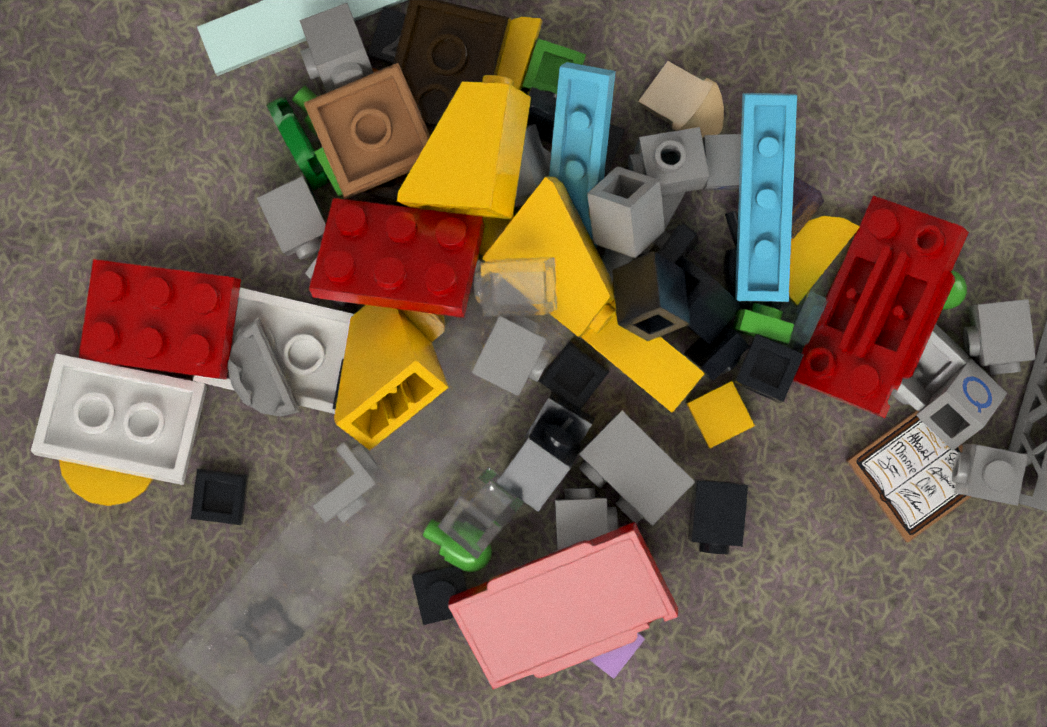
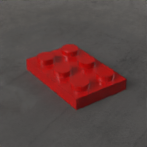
M333 198L309 286L312 297L464 318L485 230L483 217Z
M93 259L78 358L101 363L226 380L241 279Z

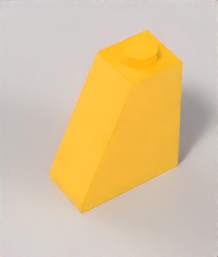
M485 75L482 82L462 81L399 189L397 202L411 208L513 219L531 97L514 87L512 79L503 76Z
M545 177L482 259L577 337L587 334L590 329L598 334L616 312V309L610 305L615 299L613 281L564 184L556 177ZM516 260V261H511V262H497V261Z
M365 305L350 318L334 420L337 426L368 450H371L449 387L432 342L400 309Z

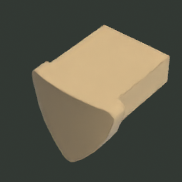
M667 61L638 101L650 113L671 124L672 129L675 131L700 127L702 138L705 135H718L722 131L724 106L717 83L709 78L703 81Z

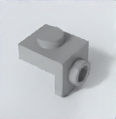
M935 325L914 374L910 378H903L898 391L893 390L891 394L899 402L906 405L910 404L920 412L928 404L932 394L967 363L969 355L942 329Z
M344 441L335 448L354 474L313 505L325 523L336 515L342 523L367 505V502L361 495L379 482L373 473L380 467L362 444H358L353 448L348 441Z

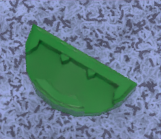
M281 96L268 103L266 106L279 132L312 189L316 190L329 183V178L315 155V150L286 97L283 98Z

